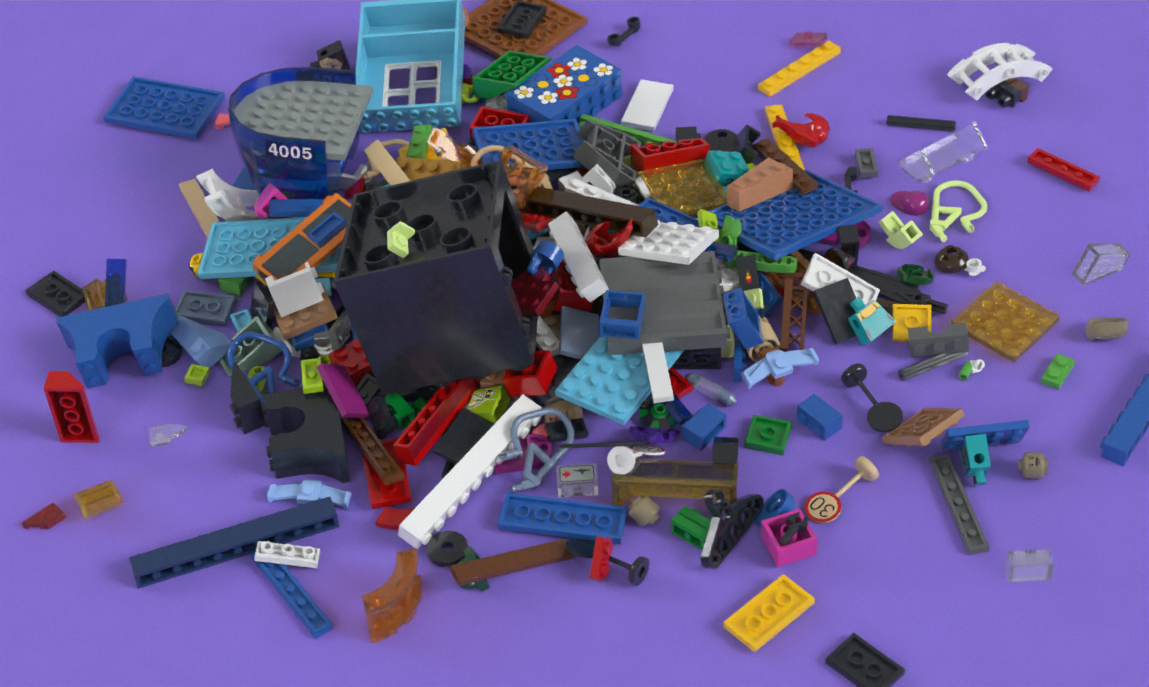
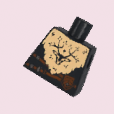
M340 40L317 50L318 60L309 63L312 73L322 70L323 75H330L331 77L351 74L350 65Z

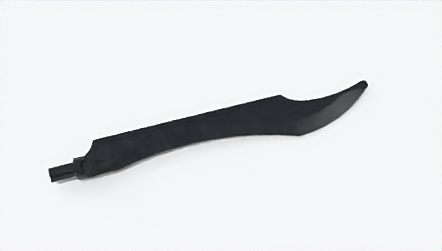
M799 249L785 256L797 259L796 271L806 272L815 253ZM854 264L847 270L880 289L879 294L896 302L931 305V311L946 314L948 304L932 300L930 295L921 293L917 284L907 283L897 277Z

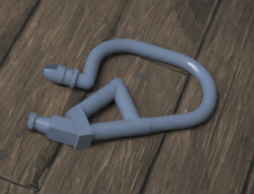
M543 408L519 415L513 421L510 430L514 449L502 452L499 455L501 457L500 460L516 459L517 456L523 454L517 435L519 425L527 419L543 415H554L561 419L567 430L565 444H573L574 429L570 419L562 411L555 408ZM532 442L527 447L522 475L524 481L516 485H510L511 492L535 489L570 448H560L550 458ZM534 454L545 463L536 475L531 473Z

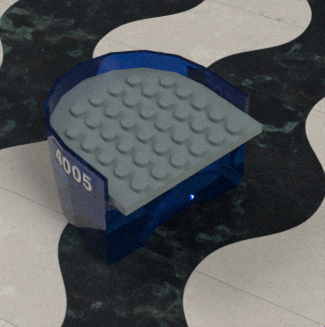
M286 67L261 73L241 83L230 95L228 113L239 156L258 194L261 195L269 183L278 188L288 199H325L329 195L338 194L339 182L348 159H353L359 144V125L372 96L373 86L356 85V71L318 67Z

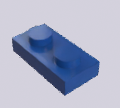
M735 341L734 382H742L740 373L746 370V363H742V360H746V349H742L741 341Z

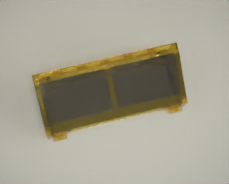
M635 458V466L631 472L624 475L614 472L612 474V501L615 506H623L627 500L633 502L634 496L639 495L704 499L708 490L722 491L728 502L737 499L738 463L722 464L710 461Z

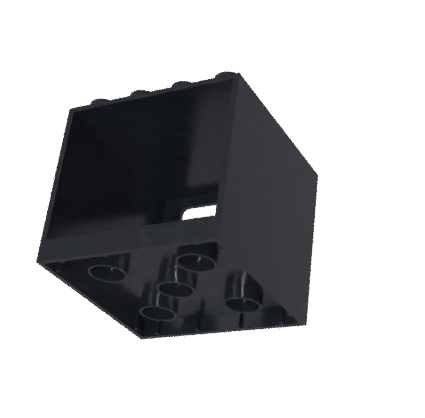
M501 160L353 195L334 284L382 395L392 393L402 396L408 395L420 387L430 385L438 388L445 387L454 380L468 377L479 380L486 378L492 372L505 369L517 372L534 363L538 316L522 315L511 285L512 279H517L521 273L527 270L534 249ZM400 221L415 229V234L408 239V255L404 258L388 250L387 232Z

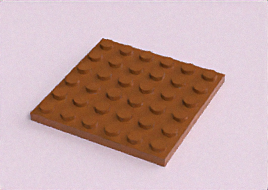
M488 0L468 14L469 23L465 28L464 41L496 58H499L509 50L543 56L587 24V17L553 0H520L547 6V12L529 38L523 39L497 33V27L517 0Z

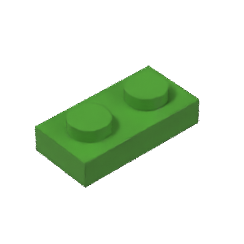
M1057 353L1041 377V384L1059 390L1073 369L1075 360Z

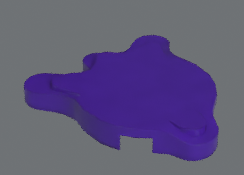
M630 426L629 432L633 434L634 440L652 444L672 442L673 438L680 434L679 429H658L657 427Z

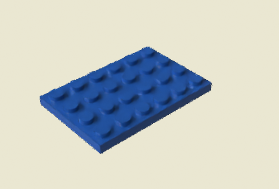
M133 76L103 118L105 123L197 139L224 100L225 95L221 91Z
M576 119L473 128V137L478 151L491 145L503 146L528 164L537 163L540 171L585 167L572 156L583 142V139L576 135L580 129ZM493 151L480 157L481 164L501 160L506 174L513 172L519 166L501 152Z

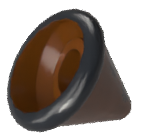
M835 247L828 249L824 255L825 259L846 271L855 260L853 255Z

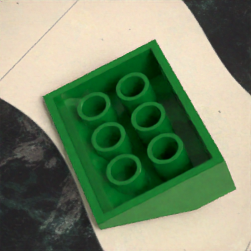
M507 51L472 77L474 96L490 99L516 88L549 63L551 57Z

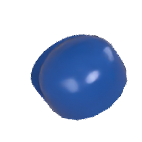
M785 489L774 492L767 499L762 511L756 517V525L761 528L762 520L793 511L795 506L793 496Z

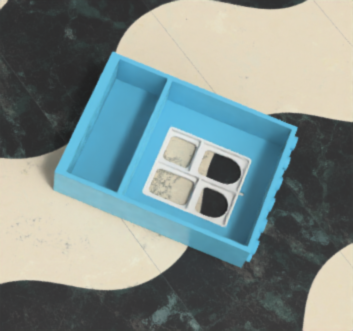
M461 0L361 2L355 85L373 86V93L358 127L359 133L412 130L414 126L431 124L432 128L461 126L465 14ZM437 67L436 80L416 81L418 68ZM409 68V88L389 89L390 71L392 69ZM418 88H436L435 103L415 104L416 90ZM391 96H408V105L388 106V98Z

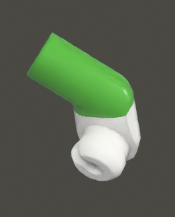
M981 359L967 361L958 375L959 379L966 381L970 374L982 371L985 366L984 361Z

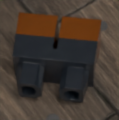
M1010 78L986 91V97L990 100L997 98L999 105L1003 108L1006 106L1013 108L1018 101L1024 102L1027 100L1029 86L1016 78Z

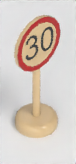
M859 456L854 462L858 474L835 494L822 491L811 495L805 502L806 516L811 521L822 524L835 520L841 513L842 508L839 497L861 477L871 482L879 477L878 470L874 464L864 456Z

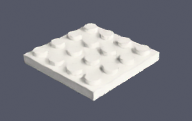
M657 220L659 225L647 237L633 235L618 248V254L621 256L689 265L719 237V230L708 226L694 227L692 224L677 225L676 222L662 223Z

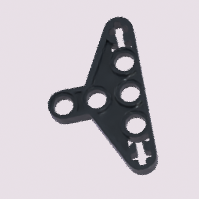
M708 490L704 498L705 505L712 515V520L701 554V564L704 568L716 569L724 561L762 511L764 500L761 495L748 494L728 502L724 493L720 490ZM714 494L716 495V503H715V504L713 503V496H714ZM723 510L725 511V519H724V520L722 519V512H723ZM743 512H744V514H745L744 522L742 521V513H743ZM732 526L734 527V535H733V536L731 535V528H732ZM721 540H723L724 544L722 550L720 548Z

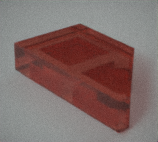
M51 503L23 521L22 526L24 529H29L30 527L50 529L65 519L66 516L56 504Z

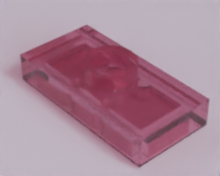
M796 33L790 40L791 46H821L827 39V33Z

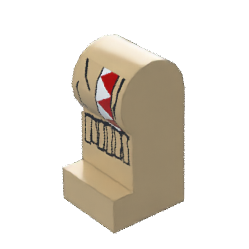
M560 400L545 407L562 411L570 420L583 418L581 406L567 400ZM544 415L545 423L562 421L554 415Z

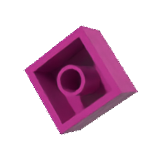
M800 509L761 521V538L777 567L817 554V537L809 524L806 533L797 531L787 545L780 543V539L790 527L786 524V518L789 515L800 512L796 524L803 521L804 515Z

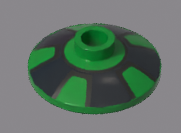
M670 401L650 402L646 407L641 406L639 416L641 422L646 427L672 429L678 422L679 412Z

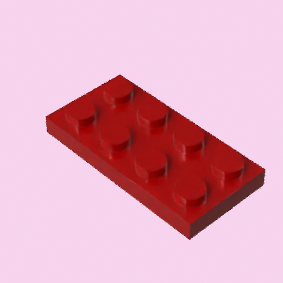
M398 438L383 440L381 443L404 473L403 480L385 486L362 453L371 509L412 502L405 464H400L393 447Z

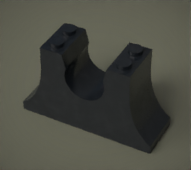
M324 381V392L304 394L303 386L291 390L264 394L265 402L261 403L263 415L267 414V416H264L265 427H270L271 435H275L269 437L270 446H266L268 458H272L269 460L271 472L275 471L276 479L316 474L335 478L342 483L350 482L340 412Z

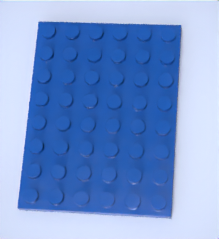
M806 169L804 171L817 182L818 189L802 195L793 187L791 190L740 212L727 206V203L709 212L716 214L718 229L723 228L725 215L731 216L734 220L740 219L741 233L737 241L772 260H777L816 241H820L829 235L838 232V226L854 225L883 211V205Z

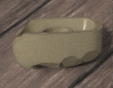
M1119 317L1090 318L1085 326V334L1089 340L1096 338L1108 341L1121 338L1128 332V319Z

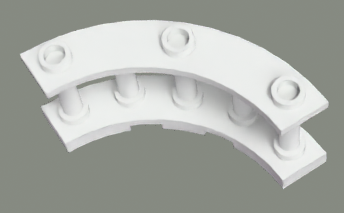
M998 43L973 52L972 56L966 60L962 59L947 75L960 85L964 82L969 87L965 92L978 100L990 88L1010 78L1031 77L1043 82L1053 68L1040 61H1035L1032 57L1036 53L1028 47L1020 44ZM995 62L999 64V66L991 70L986 67V65ZM979 69L984 75L973 82L969 76Z
M213 169L196 176L200 184L210 194L204 197L214 214L222 217L226 222L262 220L252 210H247L245 206H254L264 189L246 190L234 187L219 178ZM282 184L275 186L283 195L287 197V194Z

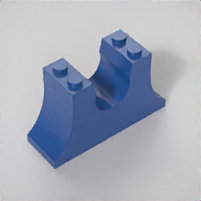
M167 293L56 318V323L68 348L76 351V365L87 388L107 384L109 377L108 366L114 358L122 354H134L144 376L163 372V346L169 333L179 324V318Z

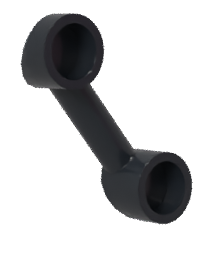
M639 17L629 18L627 20L628 29L621 35L617 33L609 35L607 37L608 44L614 46L622 45L625 39L632 33L637 32L641 26Z
M849 167L844 176V187L852 190V181H857V167Z

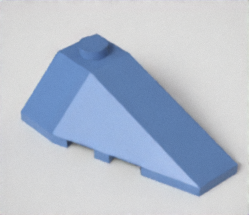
M182 316L178 317L179 324L170 332L201 366L209 367V369L228 352L232 343L223 333Z

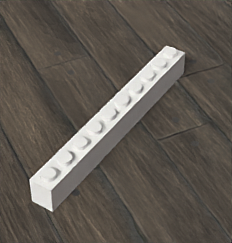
M522 395L400 524L398 536L416 549L422 544L426 545L432 537L431 534L435 530L439 531L442 528L444 520L454 515L457 506L467 501L469 493L479 488L482 483L481 480L491 475L494 470L493 467L503 462V460H500L501 457L499 455L502 452L514 449L510 436L513 421L523 413L539 410L542 407L525 395ZM541 416L523 421L517 430L518 439H524L530 431L529 428L539 423Z

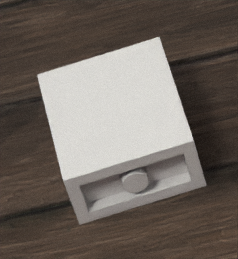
M308 262L305 263V269L274 281L273 276L265 278L281 317L324 300L321 295L324 292L321 282L317 283L315 280L318 277L314 267L310 268Z

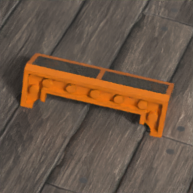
M337 193L333 196H327L319 208L264 255H258L253 260V270L267 284L265 278L273 276L274 281L305 269L306 262L309 263L310 268H317L342 246L346 226L321 248L309 240L307 234L334 211L348 221L351 204Z

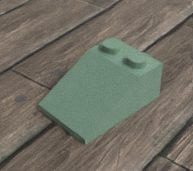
M256 316L236 333L230 341L233 342L236 337L247 332H258L275 339L277 338L272 333L271 328ZM247 339L237 346L234 360L244 372L271 361L282 350L277 346L258 339ZM226 353L219 362L227 375L231 377L232 368L228 363Z

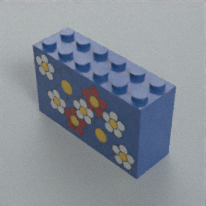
M575 45L530 76L519 86L506 93L507 111L530 115V123L576 119L578 123L582 114L594 117L622 97V70L586 49Z

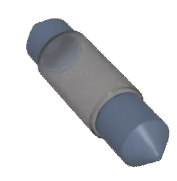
M696 373L685 375V379L698 392L728 407L737 403L735 394L717 383Z

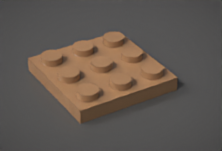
M323 285L324 292L321 293L323 301L284 317L280 316L275 304L274 316L285 340L338 318Z
M922 408L902 422L896 429L883 435L882 439L884 444H893L894 446L917 445L924 447L934 437L944 434L945 429L958 424V420L965 415L963 410L959 408Z

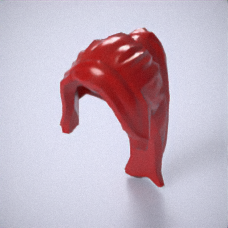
M814 113L805 114V117L813 120L806 124L789 122L782 119L778 114L776 115V121L772 123V128L781 129L794 142L811 148L824 143L830 131L828 121Z
M630 218L625 228L616 234L608 232V227L611 226L609 221L594 227L585 239L590 252L598 257H619L618 248L629 240L633 230V218Z

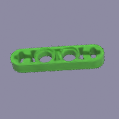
M736 250L726 251L723 256V264L730 268H737L736 257L755 255L756 267L759 271L789 274L797 270V259L791 256H783L780 259L772 260L761 253Z

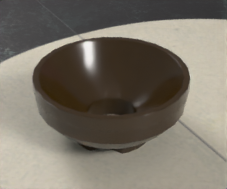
M948 245L935 255L934 262L935 267L939 271L957 273L967 267L966 263L969 258L963 249Z

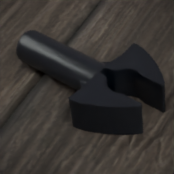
M800 512L791 514L786 518V524L790 527L780 539L782 545H787L797 531L807 532V516L804 517L802 522L797 524Z

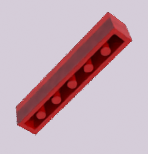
M471 377L454 380L448 386L440 387L393 444L400 464L417 466L471 399L473 392L477 390L475 382Z

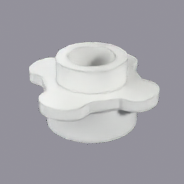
M973 258L967 261V267L964 269V271L969 272L970 276H976L980 272H984L986 267L982 266L981 260Z

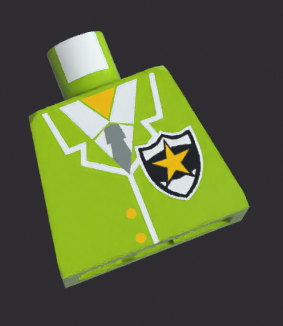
M503 385L474 391L470 402H467L464 408L495 424L505 414L511 398Z

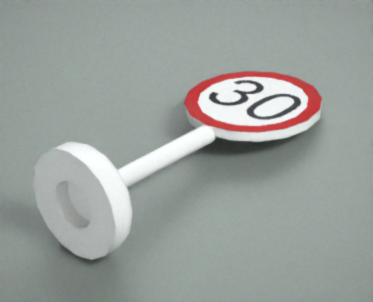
M649 445L630 446L629 448L617 446L609 452L607 462L609 468L614 473L624 475L631 472L634 468L635 458L642 456V454L663 455L665 450Z

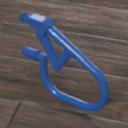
M247 332L236 337L231 343L227 353V360L231 368L233 363H236L234 360L235 350L244 340L258 339L279 347L285 355V362L278 375V379L283 381L284 384H290L294 387L300 386L301 382L299 379L290 377L287 374L292 356L288 346L282 341L258 332ZM270 366L251 379L246 376L259 396L261 403L265 401L264 396L255 386L258 382L266 378L268 394L276 392L274 373Z

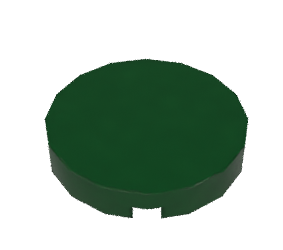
M904 264L902 268L900 266L897 268L896 276L907 283L927 285L931 284L934 280V272L931 269H928V271L923 270L924 267L921 265Z

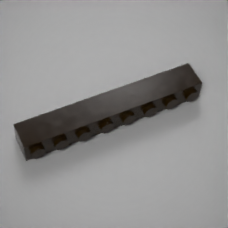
M538 186L524 198L530 214L544 215L545 217L556 219L567 211L577 224L596 227L609 221L611 226L608 227V230L616 232L623 230L630 218H633L631 235L647 237L659 225L655 210L651 208Z

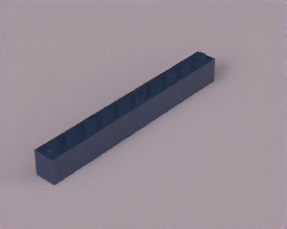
M326 497L129 557L139 589L256 552L258 541L286 544L338 528V516L331 497Z

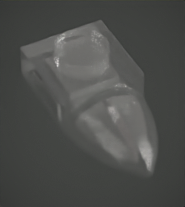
M166 424L148 428L151 447L171 444V439L182 435L189 427L183 424Z

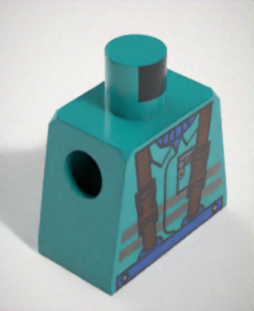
M986 434L965 436L959 446L965 477H973L975 486L984 485L987 483L985 475L991 467Z

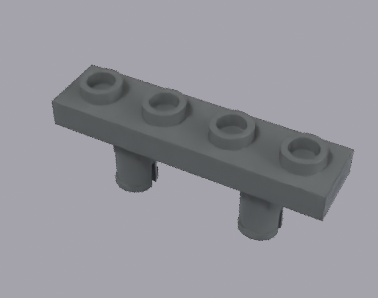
M346 310L343 311L337 320L326 323L329 331L314 334V339L318 340L315 341L316 345L330 342L332 350H338L343 346L353 332L352 323Z

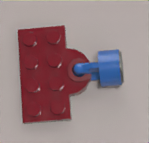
M541 240L531 254L527 270L521 273L517 279H512L511 285L522 315L540 316L559 288L555 281H551L549 274L557 269L564 258V252L560 246L550 240Z

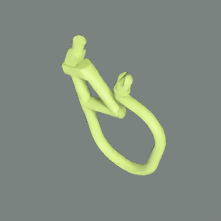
M948 181L940 184L934 190L929 231H932L936 238L939 237L941 242L947 241L948 237L943 231L961 215L962 209L959 207L939 206L940 192L950 187L965 188L980 203L981 209L978 212L960 218L961 225L969 233L974 232V226L970 221L982 217L987 211L985 199L973 185L967 182ZM939 213L951 214L944 221L939 220Z

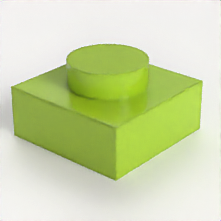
M191 364L184 377L185 383L204 386L210 374L209 367Z

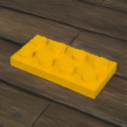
M783 574L725 620L723 628L755 653L815 604V598Z

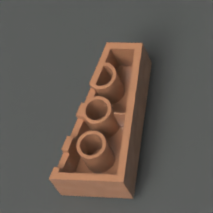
M771 158L765 159L727 186V206L740 212L793 189V169Z

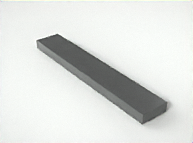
M950 455L930 457L929 464L967 554L973 555L988 552V543Z

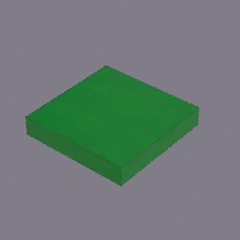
M753 415L744 442V448L784 455L792 422Z

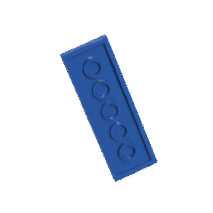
M506 493L498 521V529L596 541V536L612 539V543L621 544L628 507Z

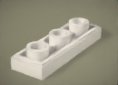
M258 541L254 561L317 568L320 549Z

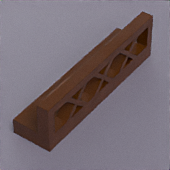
M785 279L780 350L783 352L788 351V346L794 341L800 346V350H804L808 288L793 286V280ZM792 292H804V296L797 302L792 297ZM796 307L802 311V315L797 319L791 314V311ZM795 324L801 329V332L796 336L790 332V328Z

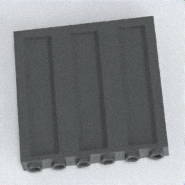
M702 252L689 265L635 257L600 259V272L609 290L645 293L646 306L639 339L607 336L608 355L643 353L642 344L660 342L663 343L664 351L727 347V339H730V327H726L728 319L727 314L724 313L726 311L724 299L721 298L724 294L723 285L720 286L722 275L721 272L717 271L720 270L719 259L715 258V252ZM606 292L602 294L603 303H604V299H605V294H606ZM611 306L608 318L636 321L639 308Z

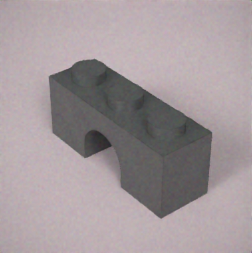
M966 323L947 324V330L942 333H931L928 331L927 326L908 328L910 357L969 351Z

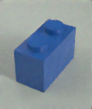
M816 394L811 395L797 405L798 421L823 440L828 439L842 429L843 415Z
M706 404L690 420L683 424V440L702 451L714 440V436L717 437L726 429L727 414L710 404Z

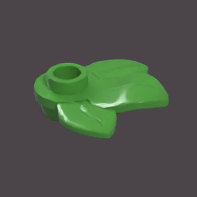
M725 215L723 228L718 230L721 247L729 251L734 250L737 245V238L741 233L740 219L734 220L731 216Z

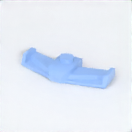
M813 348L786 352L773 350L766 353L763 359L740 374L747 387L751 389L753 385L770 374L777 379L793 373V367L817 366L819 358Z
M307 479L298 484H271L267 498L269 503H272L274 500L297 498L298 504H307L331 497L334 505L347 510L352 493L323 485L320 480Z

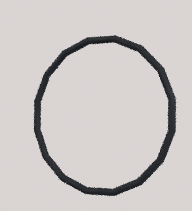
M645 442L558 444V448L645 445Z

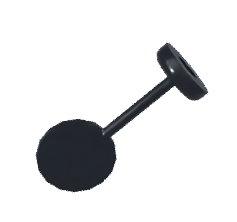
M858 363L848 367L841 376L842 383L847 387L859 385L874 405L867 413L869 426L880 432H889L900 426L903 421L901 408L892 402L878 403L863 384L867 376L865 366Z
M572 539L566 542V550L573 555L593 558L595 543L582 539ZM609 555L610 562L630 570L628 577L631 584L638 586L643 582L649 569L648 558L638 557L631 565Z

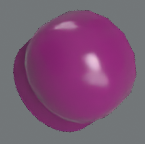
M916 190L911 192L898 191L891 196L890 200L895 208L913 216L926 213L929 205L927 195Z

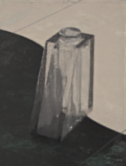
M1120 243L1088 244L1072 275L1082 285L1090 284L1122 270L1131 254Z

